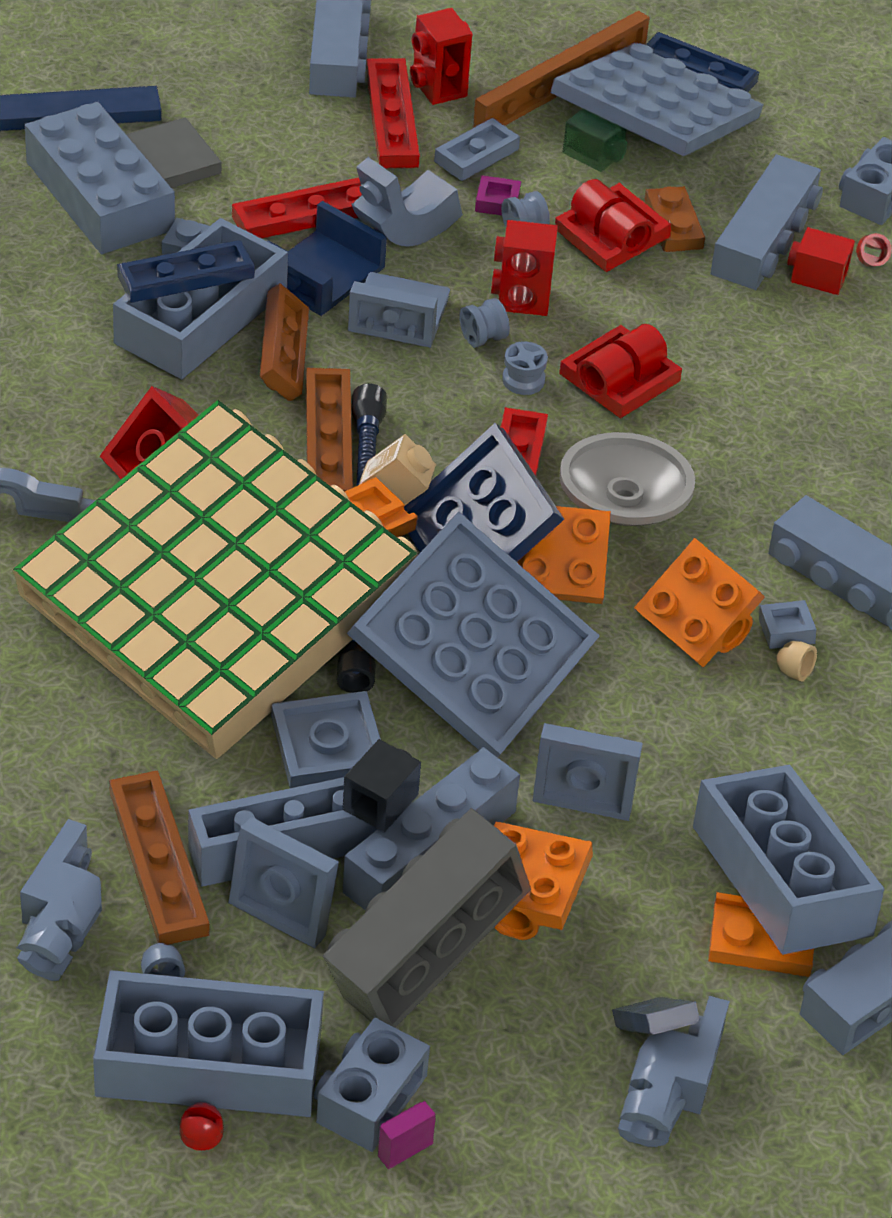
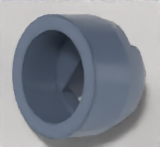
M155 943L143 953L141 960L143 974L184 977L185 967L183 959L176 947L165 945L164 943ZM158 964V970L153 969Z

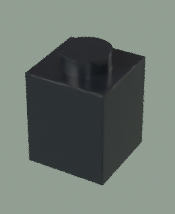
M378 739L344 776L342 810L385 833L419 795L421 761L412 757L407 751L397 749Z

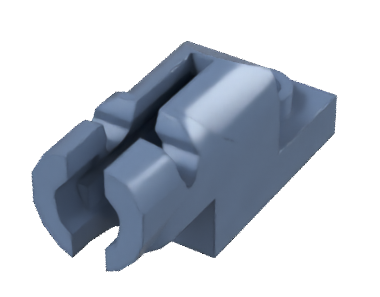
M70 819L66 821L20 891L22 923L27 924L22 940L17 946V949L21 950L17 959L32 974L51 981H59L72 962L73 957L68 954L69 951L76 952L82 947L84 938L102 911L100 878L87 871L92 855L91 849L87 848V825Z
M709 996L704 1015H699L700 1020L690 1025L688 1034L669 1030L650 1035L645 1040L638 1053L629 1084L628 1095L620 1116L621 1120L618 1131L622 1138L648 1147L662 1146L668 1142L670 1133L682 1110L701 1114L730 1001Z

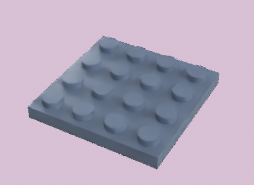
M633 43L554 78L551 90L552 94L682 156H686L757 120L763 107L762 103L751 99V95L748 92L723 86L718 83V79L714 76L693 72L685 68L686 65L683 62L673 58L665 59L654 54L651 47L640 43Z
M459 511L347 633L478 750L484 747L496 757L505 750L600 637L599 634Z

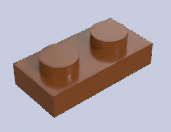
M685 186L646 189L645 204L671 224V237L660 242L663 251L674 252L704 249L705 235Z

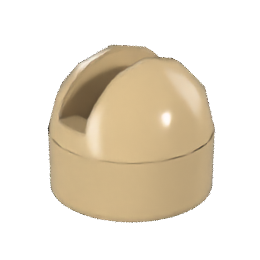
M802 641L786 643L777 655V664L780 671L788 677L801 682L804 681L813 671L817 659V649L815 646Z

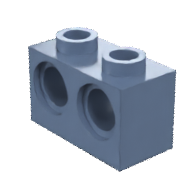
M885 137L872 149L867 148L859 162L853 168L846 169L839 183V190L842 191L839 207L879 225H882L892 215V140Z
M374 1017L362 1034L356 1032L350 1038L344 1049L342 1062L334 1072L327 1070L319 1080L314 1092V1099L318 1101L317 1123L373 1152L379 1144L381 1124L402 1112L427 1077L430 1046ZM351 1100H357V1101H360V1102L354 1103V1102H349V1101H351Z

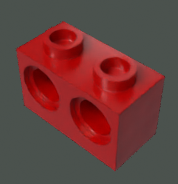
M507 220L505 237L497 236L494 261L502 262V268L493 270L491 294L499 295L498 300L503 304L506 312L548 316L558 225Z

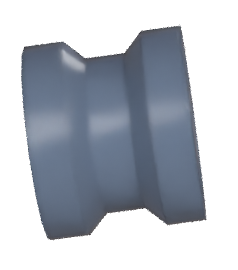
M538 191L526 193L523 199L516 197L507 198L502 203V218L505 227L507 220L541 224L550 223L548 206L544 197Z
M497 298L485 300L480 307L472 304L461 308L459 315L461 330L465 339L473 348L485 345L487 339L492 338L498 341L508 337L510 330L509 319L503 304Z
M517 342L510 345L506 349L504 356L506 366L502 376L504 386L509 391L521 395L539 392L545 384L546 376L544 370L548 360L546 351L541 346L532 342Z

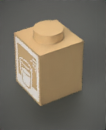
M404 434L367 461L359 485L377 477L406 505L429 488L436 464L432 461L430 454L424 447L416 445Z

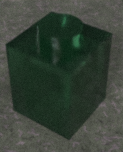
M582 108L565 123L562 153L602 172L613 162L617 163L624 157L628 147L626 141L627 129Z

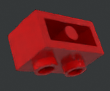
M452 7L417 15L416 31L412 34L414 61L410 67V78L413 86L420 88L432 105L468 97L473 33L467 22L462 21Z

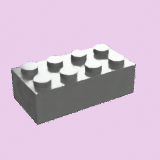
M472 808L460 819L456 818L450 821L440 833L439 840L424 855L414 857L405 867L402 877L387 892L377 894L369 902L365 914L350 929L340 931L330 942L328 951L323 955V958L343 998L370 1022L375 1017L396 1028L531 890L517 845Z

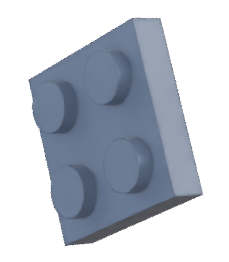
M367 691L271 704V718L290 788L343 778L374 743L380 739Z
M544 723L540 738L533 802L629 821L643 743Z
M250 817L239 829L229 904L315 948L326 936L339 862Z

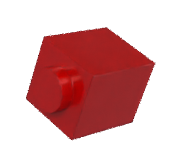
M807 227L801 242L794 241L789 253L787 265L793 266L791 282L839 295L849 272L855 240Z

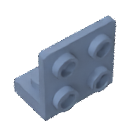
M371 272L368 274L365 283L354 281L350 290L348 331L431 348L450 296V289L444 286Z

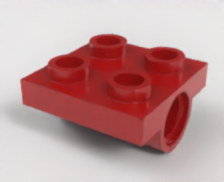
M598 179L586 181L575 192L571 202V209L555 217V225H558L557 232L605 272L614 269L671 237V224L620 182L608 188Z
M641 324L629 331L622 325H619L561 360L559 374L621 419L679 383L682 368L667 358L666 342L655 327L650 324Z

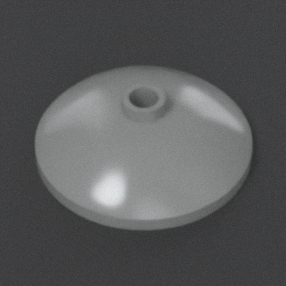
M612 432L585 438L574 444L565 453L560 467V483L568 498L581 509L611 511L610 523L616 525L647 526L665 521L683 511L690 503L694 493L695 475L686 458L666 443L640 434Z

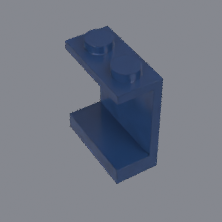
M321 201L317 204L316 231L287 251V289L309 307V310L320 316L324 315L350 295L354 281L365 283L369 273H379L385 268L387 236ZM269 240L267 241V242H269V243H271V244H273V245H275V246H277V247L283 249L282 247H280V246L274 244L273 242H271V241H269Z

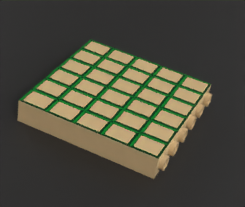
M217 400L13 569L19 594L23 599L215 759H218L271 712V704L283 702L352 640L347 634L348 631L418 556V553L409 540L402 536L397 538L384 528L382 522L375 514L368 510L363 512L350 502L348 496L340 487L336 485L330 486L319 478L306 461L302 459L296 460L285 452L276 438L270 434L263 435L254 428L241 411L237 409L232 411Z

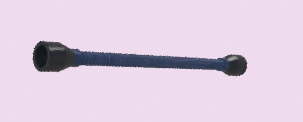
M372 383L358 386L352 394L351 411L357 423V433L359 434L356 486L359 485L367 461L376 454V437L379 433V425L387 412V394L385 390L379 385ZM353 639L346 645V648L339 657L337 684L345 692H368L375 684V659Z

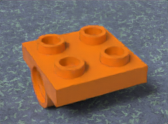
M556 506L564 520L517 563L559 600L602 604L604 599L611 511Z
M694 538L636 604L634 609L700 666L704 667L718 651L727 653L743 642L753 624L750 614L762 602L765 596Z
M496 821L494 826L517 845L531 890L494 928L503 935L519 940L533 938L537 934L540 925L563 930L593 856L592 842Z

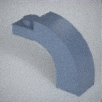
M367 157L356 167L361 183L359 189L362 196L352 204L353 210L361 221L387 236V239L394 244L415 246L425 243L448 229L463 216L457 189L430 170H427L409 187L401 191L398 177L371 158Z

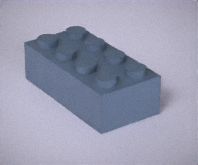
M99 102L85 104L78 108L46 116L40 120L25 124L26 162L101 255L169 231L175 221V192Z
M222 218L218 219L178 252L241 240L255 266V278L130 303L125 294L113 303L114 344L182 380L266 309L267 293L270 289L279 283L287 288L288 252Z
M791 765L701 780L693 828L782 955L874 936L884 887Z
M110 970L93 1058L95 1097L188 1106L195 1103H208L219 1109L311 1117L322 1031L324 991Z

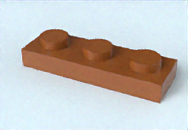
M279 283L267 293L260 378L268 388L277 391L287 401H292L300 396L303 391L309 307Z

